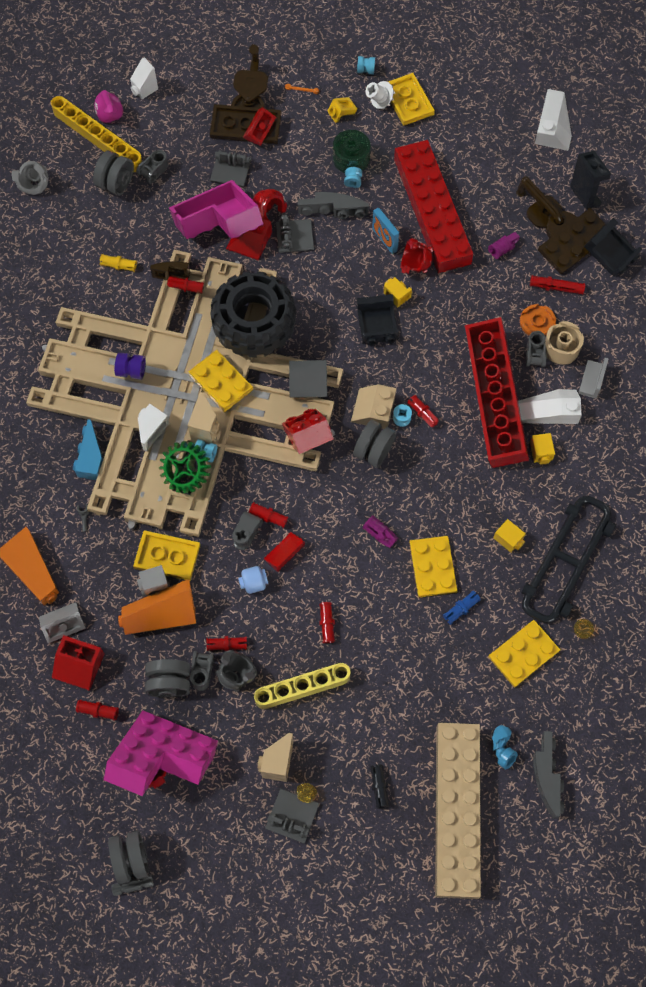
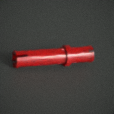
M531 275L530 287L545 288L546 291L552 289L581 295L585 291V283L552 279L551 276L546 278Z

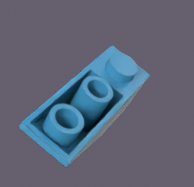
M88 419L87 425L83 426V440L78 445L79 456L78 460L74 461L73 470L79 478L96 480L103 458L93 424Z

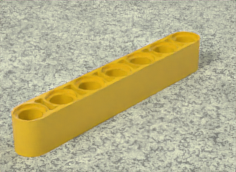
M56 96L51 100L54 115L102 151L109 150L118 154L119 157L124 156L131 159L134 163L133 172H136L137 167L142 162L139 151L64 97Z

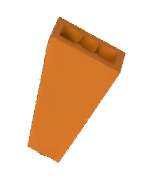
M25 527L0 548V559L45 606L47 603L51 604L57 599L59 591L31 532Z
M190 580L182 581L123 606L121 615L118 616L119 626L124 628L125 635L196 624V612Z

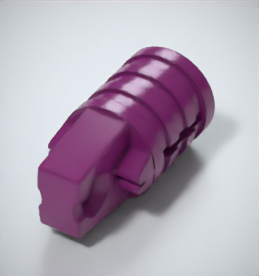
M514 232L507 237H501L488 246L489 253L495 259H499L515 248L514 244L519 241L520 236Z
M374 515L367 520L362 528L388 548H391L398 539Z

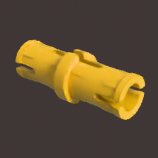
M101 254L100 261H102L100 262L101 266L113 267L115 270L124 269L135 272L137 267L135 265L137 264L136 260L124 259L122 256L113 257Z

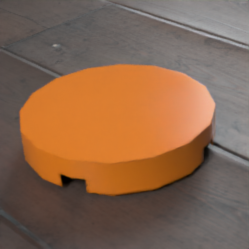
M539 304L530 305L523 310L520 316V326L529 336L534 331H541L546 337L549 328L552 325H556V316L547 306L543 307L539 306Z

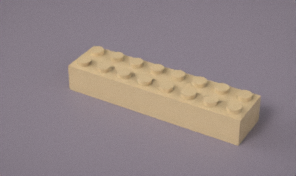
M438 723L436 727L435 897L479 899L481 897L480 724Z

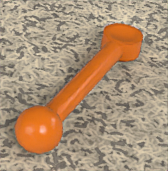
M291 84L285 85L286 90L293 89L299 91L313 92L314 94L319 93L318 88L309 89L302 87H294L291 86Z

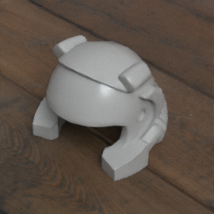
M25 162L20 167V171H12V180L15 181L17 188L26 194H40L48 185L49 177L46 166H42L38 162ZM31 181H39V184L33 185Z

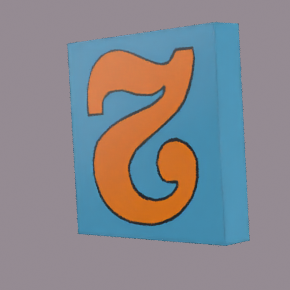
M380 208L373 210L372 230L392 254L398 251L399 231Z

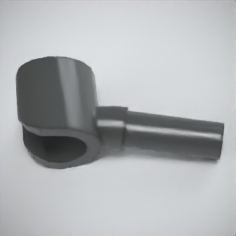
M87 504L84 511H80V506H77L78 514L82 520L83 532H87V516L89 515Z

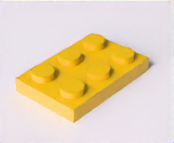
M414 73L389 81L394 86L393 90L395 92L393 94L394 100H391L390 103L403 126L434 115L435 110Z
M215 350L188 371L189 376L224 412L253 391V386L218 350Z
M144 530L133 567L134 569L144 571L162 565L166 576L191 581L200 549V542Z
M448 536L410 540L418 597L457 593Z
M533 620L492 652L488 658L515 688L556 655L560 649L537 622Z

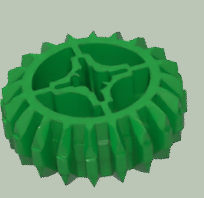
M182 441L181 445L176 442L174 447H168L169 452H163L166 458L160 459V462L164 463V465L160 466L159 470H164V473L160 474V476L166 477L164 484L170 483L169 489L175 488L177 493L183 491L186 494L189 490L195 492L196 488L201 489L202 485L200 482H207L204 476H210V473L206 472V469L211 468V465H206V462L210 459L209 457H203L206 451H200V445L194 447V442L187 444L186 441ZM187 451L190 453L183 460L176 458L181 452ZM195 461L198 464V471L194 467ZM172 464H173V465L175 466V468H176V471H175L174 474H173V470H172ZM182 464H187L185 467H187L188 471H183ZM186 475L194 477V479L188 483L180 482V480L182 478H185Z

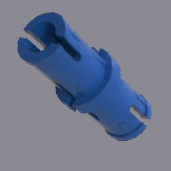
M471 591L461 601L458 600L453 608L443 614L445 620H449L448 623L450 625L463 614L466 615L471 607L481 601L478 594L475 596V591Z

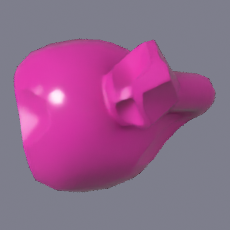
M106 90L101 91L97 95L94 109L99 120L104 124L119 120L123 114V107L119 98Z

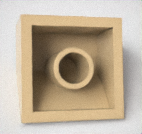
M379 384L360 388L351 422L367 425L373 419L382 424V429L388 427L396 397V388Z
M200 392L188 423L190 438L195 443L198 439L204 440L207 444L215 443L220 438L219 423L206 396Z
M292 733L286 734L265 749L263 756H259L257 768L261 772L262 778L287 782L294 743Z

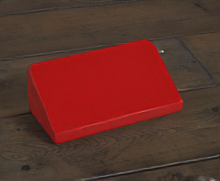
M264 107L260 108L243 138L261 146L276 116Z
M290 532L264 560L278 572L305 545V542Z

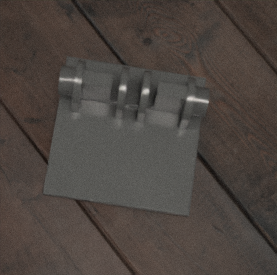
M221 150L219 152L216 151V161L210 181L224 184L233 180L238 186L244 187L251 157H247L246 154L239 155L234 153L233 155L232 152L227 154V152H222Z
M287 215L281 216L279 222H276L279 253L314 250L311 219L290 221Z
M280 788L272 812L268 816L265 829L305 844L319 803Z

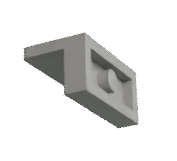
M605 358L603 363L587 361L578 394L597 398L609 358Z
M76 602L39 617L40 627L47 643L61 639L63 635L68 636L86 629Z

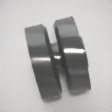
M105 151L100 156L94 169V185L103 190L108 189L112 194L122 195L133 176V161L124 156L119 157L118 154L112 151Z
M373 419L370 420L356 443L353 456L360 460L368 457V464L379 468L389 453L397 432L388 427L382 430L381 423Z
M161 659L145 664V675L150 678L145 682L146 695L162 698L182 697L190 693V682L185 679L190 676V664L188 662Z
M140 831L128 832L126 844L121 835L109 837L110 859L117 883L120 885L130 882L132 877L131 868L138 880L149 877L148 857Z

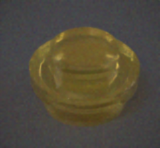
M580 619L574 625V633L581 639L591 637L594 632L593 624L587 619Z
M309 783L300 784L296 789L297 798L302 802L309 803L316 798L317 790Z

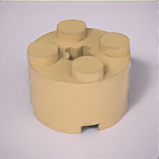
M567 321L552 325L547 332L545 340L546 357L557 364H570L576 360L584 342V336L579 331V327Z

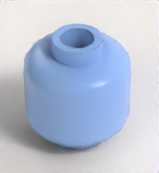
M260 566L243 569L241 572L242 577L238 578L241 589L245 588L248 594L263 591L266 588V584H268L265 569H261Z

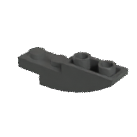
M315 192V198L298 199V214L308 216L312 213L328 214L333 212L334 218L345 219L350 216L362 218L365 215H369V203L345 194Z
M544 731L541 734V752L535 751L533 754V767L541 798L552 818L558 819L560 814L564 813V802L561 801V793L564 792V780H561V774L552 773L556 768V760L552 758V750L556 748V739L552 738L551 731Z

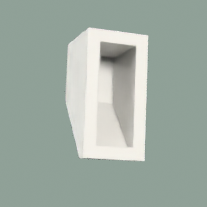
M144 57L130 78L132 93L135 96L138 95L141 99L158 90L155 69Z
M151 404L143 408L138 415L140 440L143 450L147 451L170 424L168 416Z

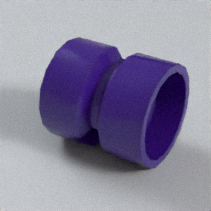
M118 352L114 366L115 376L127 378L130 375L133 379L142 380L145 374L146 357L135 354L131 357L128 353Z

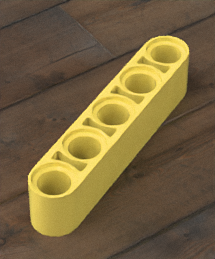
M338 663L261 687L254 694L255 703L261 709H268L344 685L350 679V668L344 663ZM339 670H343L347 675L344 678H338L336 673ZM324 676L328 681L325 684H319L316 680L318 677ZM304 682L308 684V688L306 690H299L297 685ZM285 688L289 693L283 697L278 695V691ZM263 694L269 696V700L265 703L258 700Z

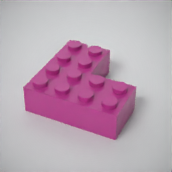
M233 180L169 207L175 226L186 239L195 238L198 234L210 231L218 225L232 239L263 225L258 205Z
M142 711L107 761L104 781L143 796L159 769L198 785L214 758L218 740Z

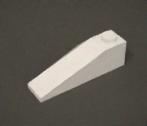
M548 89L535 144L568 151L572 135L565 93Z
M557 389L518 401L522 423L578 424L582 415L581 398L577 390Z

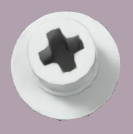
M382 81L378 84L372 82L367 85L365 92L367 97L371 98L374 107L385 109L386 106H390L391 100H394V86L389 82Z

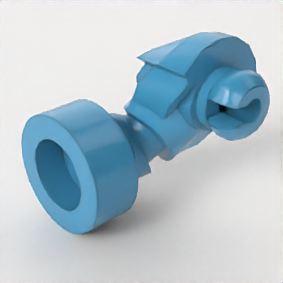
M499 725L495 728L492 736L493 751H496L498 765L507 770L516 761L518 753L510 747L505 749L504 746L510 739L512 732L510 728Z

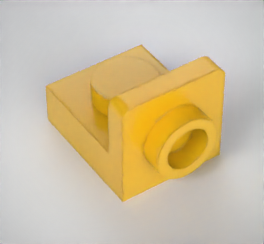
M349 97L335 98L332 100L327 112L334 122L337 123L341 116L355 114L357 108Z

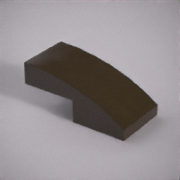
M169 261L150 266L152 278L167 281L171 275L189 278L191 273L189 263Z

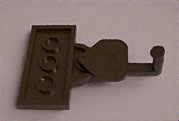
M255 44L249 47L252 57L250 70H239L234 76L233 87L239 95L233 99L231 106L214 104L210 138L248 141L243 136L257 111L264 107V102L260 95L267 90L268 85L267 74L258 71L259 47ZM266 109L276 116V119L263 143L278 144L282 111Z
M524 176L519 183L516 195L523 197L526 195L527 190L537 201L527 209L526 215L534 226L546 228V233L549 237L537 250L562 275L590 253L584 245L605 223L591 208L578 217L573 213L562 211L561 205L554 197L545 196L527 176Z

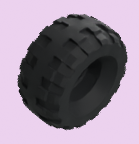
M250 271L242 272V275L238 277L234 275L227 280L226 284L223 283L216 290V295L212 298L210 315L214 333L225 348L232 349L233 353L243 356L245 354L249 358H257V355L264 354V356L273 353V350L281 349L294 332L296 324L294 298L289 288L281 284V280L273 275L269 277L265 272L257 271V274L250 273ZM249 303H260L270 309L269 314L258 321H246L236 315L242 306Z

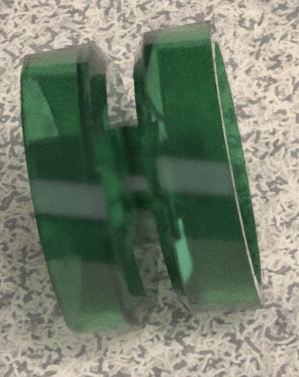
M357 130L340 132L333 141V163L335 167L342 173H345V170L349 167L360 168L363 172L370 162L371 146L369 138L363 132Z

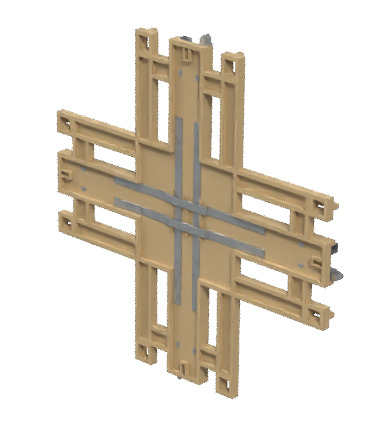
M173 250L170 261H179L180 258V262L190 263L191 253ZM208 257L203 272L190 269L189 280L204 282V290L202 294L196 293L183 334L168 331L181 289L168 287L167 280H163L148 326L61 307L55 323L59 327L72 329L67 342L50 338L48 344L42 346L44 355L38 369L40 375L54 378L50 390L32 386L26 404L30 407L114 425L87 506L89 512L96 513L99 516L100 514L107 515L111 500L114 498L128 502L124 519L128 522V527L131 531L136 527L137 523L150 525L151 528L153 526L162 530L167 513L170 511L184 515L180 533L187 534L188 537H199L225 451L317 471L321 457L320 451L308 450L298 454L287 435L285 442L280 443L232 432L231 429L234 419L284 430L282 423L286 419L302 415L308 409H317L327 419L329 424L332 412L334 411V401L317 397L290 398L289 391L250 383L253 386V391L224 412L189 376L188 371L215 350H218L245 379H247L249 369L289 377V361H305L273 353L264 356V354L257 355V358H249L245 354L240 356L233 353L232 349L225 348L220 343L218 337H216L210 315L212 298L215 297L216 290L223 283L226 284L230 277L242 275L243 264H240L239 261L234 263ZM259 269L260 272H265L267 276L273 275L277 278L276 271ZM171 275L172 277L186 279L184 277ZM249 303L244 320L258 321L263 319L268 307L260 303ZM91 334L142 345L138 355L146 357L143 379H133L130 375L127 378L115 376L114 366L117 353L87 347ZM327 366V375L337 377V379L327 377V386L339 388L343 369ZM74 383L122 393L125 396L122 405L117 406L72 396L70 393ZM202 392L216 414L217 422L219 423L218 429L221 431L218 442L215 441L214 443L218 446L217 453L212 463L206 462V465H211V468L206 469L210 476H204L207 482H200L202 488H196L195 492H191L190 495L177 493L175 488L169 489L170 483L164 484L166 477L160 476V474L164 473V470H159V467L163 466L164 463H161L160 459L166 458L163 452H169L168 447H174V443L178 442L181 445L182 441H186L187 444L192 442L188 423L199 393ZM151 404L168 416L170 424L152 446L145 451L136 481L119 479L134 430L139 431L138 415L143 408ZM187 451L179 453L176 458L183 460ZM304 457L315 459V461L304 459ZM172 464V470H173V474H174L175 471H176V468H175V466Z

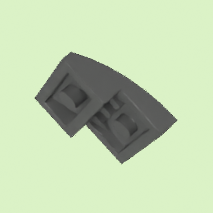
M327 360L289 361L290 398L327 397Z

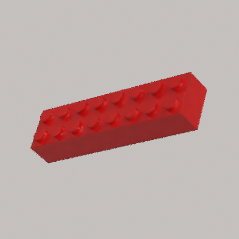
M424 140L395 148L394 161L426 244L434 250L432 252V259L437 272L441 273L471 265L473 251L429 141Z
M499 317L465 325L488 461L492 468L529 461L502 318Z

